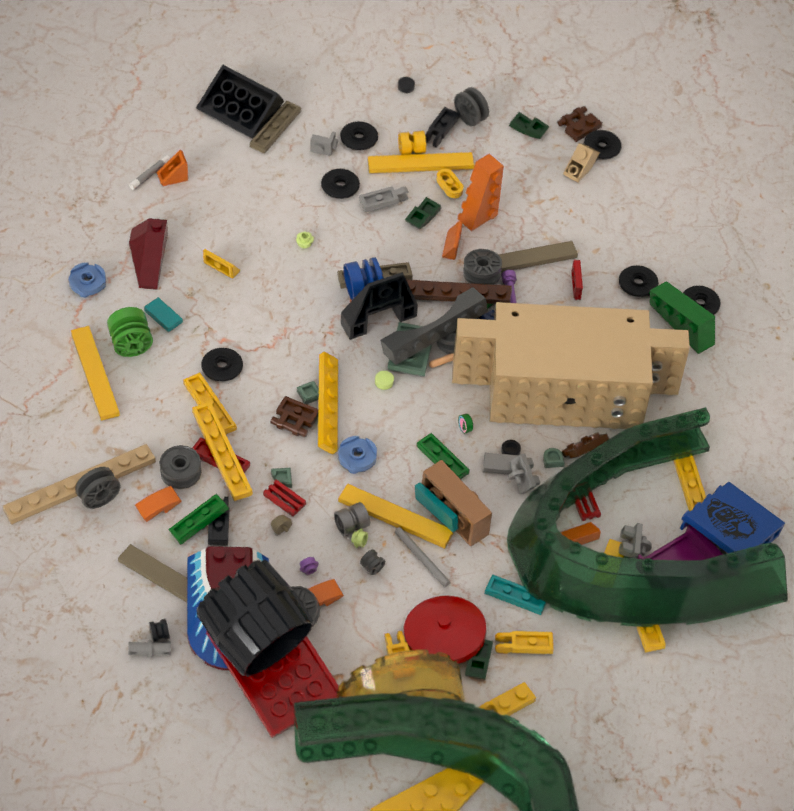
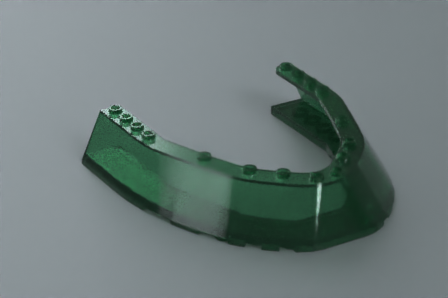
M706 407L642 423L618 433L565 466L535 488L519 507L508 530V551L520 580L528 593L537 600L541 599L550 604L549 607L562 613L565 611L577 615L576 618L590 622L591 620L597 622L621 623L622 626L652 627L654 624L678 623L690 625L727 618L788 601L785 556L781 548L774 543H766L701 561L635 559L615 557L594 551L566 538L557 529L556 521L564 508H568L575 504L578 499L581 500L584 496H588L592 490L606 484L610 479H616L626 472L708 452L710 446L700 427L706 426L710 422V414Z
M401 693L357 695L294 703L295 750L297 758L303 763L385 754L468 773L489 784L514 803L520 811H579L571 771L563 755L558 749H554L545 741L546 739L535 730L531 731L520 724L518 720L506 714L504 716L458 700L407 696V694Z

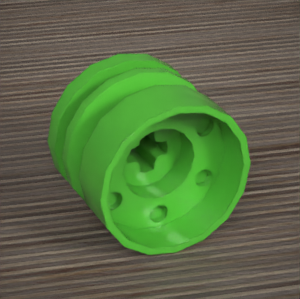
M137 307L121 308L109 316L107 327L112 337L114 350L118 355L123 357L138 356L151 347L153 337L148 327L146 315L142 309Z

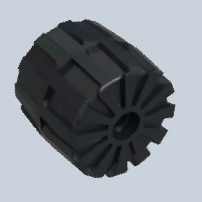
M255 560L248 568L245 564L237 569L233 579L229 575L219 582L220 588H212L205 595L203 601L199 603L196 610L197 617L219 650L242 676L246 675L247 677L266 670L284 658L310 633L314 624L312 617L296 593L267 560Z

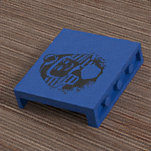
M727 482L724 486L720 485L713 494H708L702 503L698 502L692 511H686L682 516L681 520L683 522L680 529L683 530L690 524L734 557L730 567L738 571L779 537L785 522L731 482Z

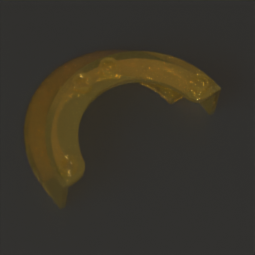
M428 650L397 652L375 659L376 663L368 667L362 665L350 673V679L341 682L336 694V708L343 734H357L376 714L390 707L400 706L408 702L418 703L424 701L436 703L442 706L447 714H452L453 716L466 712L461 671L457 661H452L449 655L442 652L428 654Z

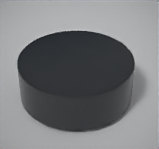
M402 77L398 80L399 91L410 93L414 90L415 81L412 78Z
M507 440L502 444V454L520 455L521 446L517 441Z

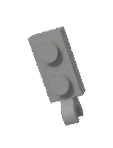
M391 186L359 195V201L366 213L399 204V200H408L407 193L409 191L406 186L396 190Z

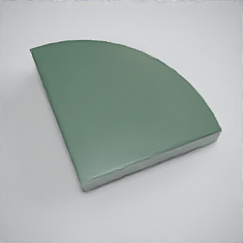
M291 468L271 469L274 481L277 479L286 487L292 488Z

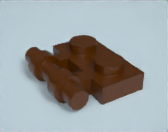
M585 106L577 107L572 113L565 114L557 121L560 127L563 125L567 126L565 133L575 142L585 138L589 133L602 128V122L592 113L584 114L587 112Z
M285 396L276 409V414L281 417L276 418L273 416L270 423L276 425L278 429L291 431L295 436L301 435L306 437L308 430L304 429L303 426L312 427L318 417V409ZM290 419V420L295 421V422H297V423L294 425V424H291V423L287 422V420Z
M599 432L581 438V441L575 444L571 443L566 449L562 450V454L564 457H580L610 441L607 433L599 435Z

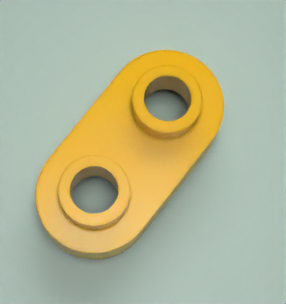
M449 169L439 170L436 181L446 195L450 198L461 197L464 187L456 175Z

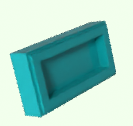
M159 297L144 306V311L167 332L183 323V319Z

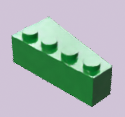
M667 281L650 290V305L674 330H688L689 345L697 354L715 345V316Z

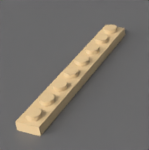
M147 444L7 503L3 505V511L12 525L77 497L78 495L75 492L76 484L90 470L98 467H108L114 473V477L118 479L155 463V456Z

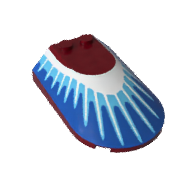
M207 547L187 557L188 643L194 655L201 658L206 665L216 669L229 670L207 636V630L197 617L196 610L205 595L212 588H220L218 584L226 576L229 575L233 579L238 568L245 564L248 568L255 560H267L269 562V558L250 547Z

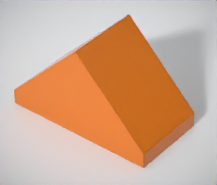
M179 150L157 171L161 185L166 186L188 181V166L182 150Z

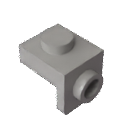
M332 132L330 138L313 134L310 151L331 156L333 149L336 150L338 144L336 132Z

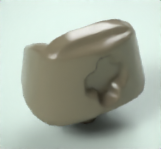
M285 515L277 516L271 522V527L276 535H280L283 531L288 532L292 525V520Z

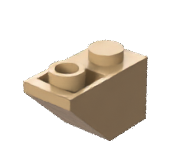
M579 143L563 175L579 182L591 170L600 152Z

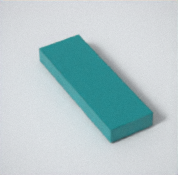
M422 483L416 484L415 499L452 532L458 530V515Z
M493 574L484 593L539 615L542 614L549 598L548 595Z

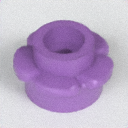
M314 557L305 558L300 562V571L306 573V575L313 574L317 571L319 563Z

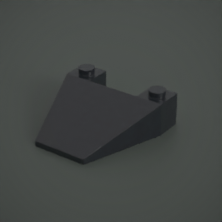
M403 272L367 284L341 312V326L350 340L366 335L368 316L392 308L400 322L417 317L418 304Z

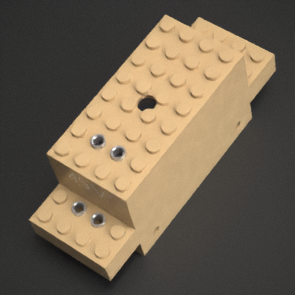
M496 302L494 320L457 319L452 383L490 385V422L642 430L650 394L678 395L690 349L688 330L650 328L649 310Z

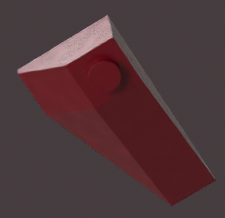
M149 218L131 230L129 246L139 288L156 290L158 288L168 237L167 220Z

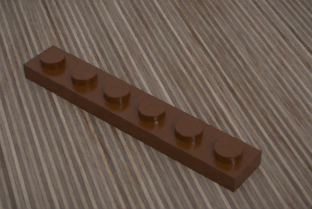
M407 280L415 299L455 302L458 295L473 287L486 298L487 304L511 302L512 286Z

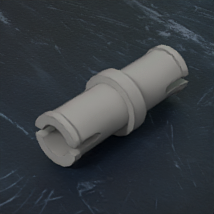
M148 640V642H129V655H147V657H152V655H171V642H152V640Z

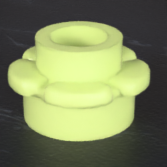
M300 232L297 234L296 242L299 247L308 248L312 245L314 237L311 233Z
M363 529L354 531L351 542L354 543L356 548L358 546L365 547L368 533L363 531Z

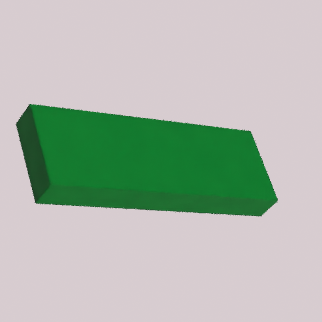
M432 433L417 442L416 446L434 464L442 460L460 479L469 474L470 469Z
M216 493L168 530L181 545L229 508Z

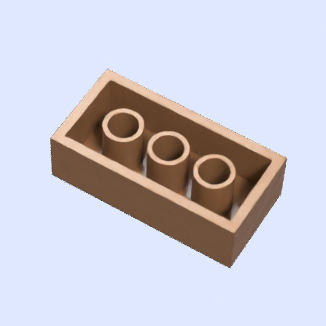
M442 460L423 471L422 484L458 515V530L456 532L470 547L489 535L492 512L483 504L474 491H471Z

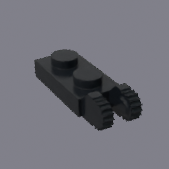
M444 107L429 126L425 134L426 143L430 141L432 135H435L436 138L433 140L432 146L437 147L460 118V113Z
M224 497L223 499L229 509L209 523L208 545H228L229 497Z

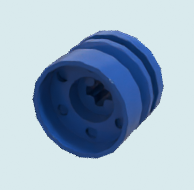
M376 257L370 258L369 262L367 259L362 260L361 269L357 261L346 263L343 266L345 283L351 300L367 284L383 279V273Z

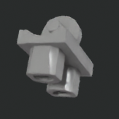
M520 454L517 458L509 461L512 473L508 474L509 480L515 479L520 494H524L540 484L539 477L532 475L531 472L534 466L532 458H527L525 454Z
M637 523L634 527L624 525L621 529L620 537L629 540V543L622 541L619 546V554L627 556L628 563L632 564L635 557L640 554L644 556L645 552L650 551L652 548V543L647 540L646 536H642L643 524Z

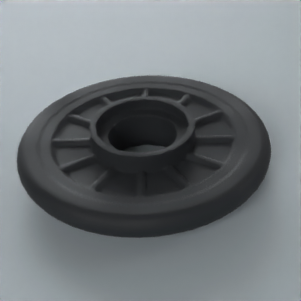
M355 121L342 128L340 138L342 143L350 149L366 150L376 144L378 132L369 123ZM362 134L363 137L358 138L355 135Z
M606 130L593 131L584 139L585 145L600 152L597 157L599 159L613 158L619 154L622 148L618 136ZM599 143H605L607 146H600Z
M333 169L322 177L321 187L327 195L343 199L353 196L358 191L360 181L357 175L350 170ZM339 181H341V182H344L345 184L342 185V186H340V185H337L336 183L339 182Z
M640 265L629 266L619 275L621 288L629 295L635 297L649 296L650 290L659 284L656 274L651 269ZM641 279L643 283H636L634 280Z
M692 286L683 292L695 302L697 299L704 300L705 303L699 305L713 315L720 309L721 301L718 294L708 287Z
M215 348L205 354L201 367L204 374L210 379L229 381L240 374L243 368V361L241 356L232 349ZM219 362L227 363L225 367H219L217 364Z

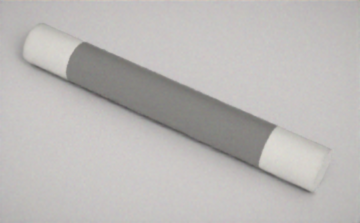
M168 155L164 156L133 180L129 187L134 190L162 168L171 158Z

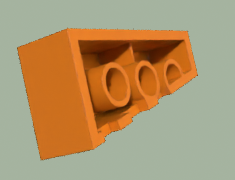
M487 154L475 162L470 178L472 183L466 190L468 196L461 205L463 212L458 214L457 219L462 221L470 231L498 215L504 166L491 154Z

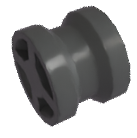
M374 549L369 550L360 560V564L363 567H367L371 575L377 574L386 563L382 557L377 556L378 553Z

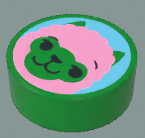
M467 413L459 415L458 423L462 433L472 432L473 421L471 416Z

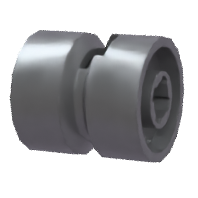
M362 502L349 506V510L343 508L334 512L336 526L343 536L353 533L355 528L359 530L370 526V518Z

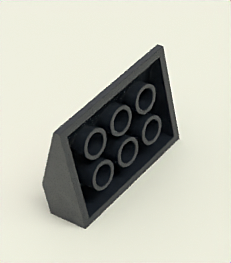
M222 64L196 109L253 139L279 110L284 100L279 93Z

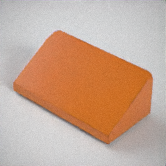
M458 221L448 230L442 254L443 258L456 259L462 232V221Z
M592 522L556 533L555 536L563 551L599 539L601 531Z

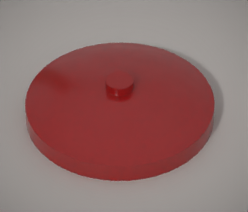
M437 596L419 603L410 611L404 623V638L410 652L419 660L436 666H451L471 659L484 645L487 633L486 621L480 609L472 602L456 596Z

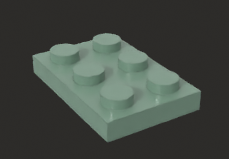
M399 322L397 331L411 330L422 326ZM432 345L397 365L389 359L388 370L425 376Z

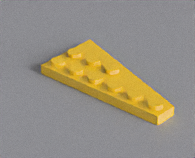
M485 748L372 807L370 811H459L498 769L503 760L488 748Z

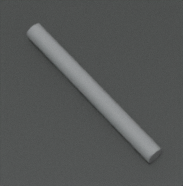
M398 527L395 530L396 535L444 587L449 586L451 582L405 531Z

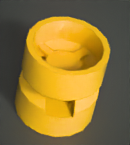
M413 131L412 134L409 132L399 133L398 146L400 155H409L413 151L415 154L426 153L424 131Z

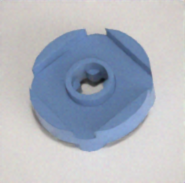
M80 263L70 271V288L75 293H78L80 297L86 298L106 287L105 271L97 264L93 266L89 265V263Z
M352 436L346 438L340 444L338 460L350 473L356 474L366 471L376 464L377 448L370 439L366 438L364 440L360 439L359 436ZM354 452L362 453L361 456H354Z

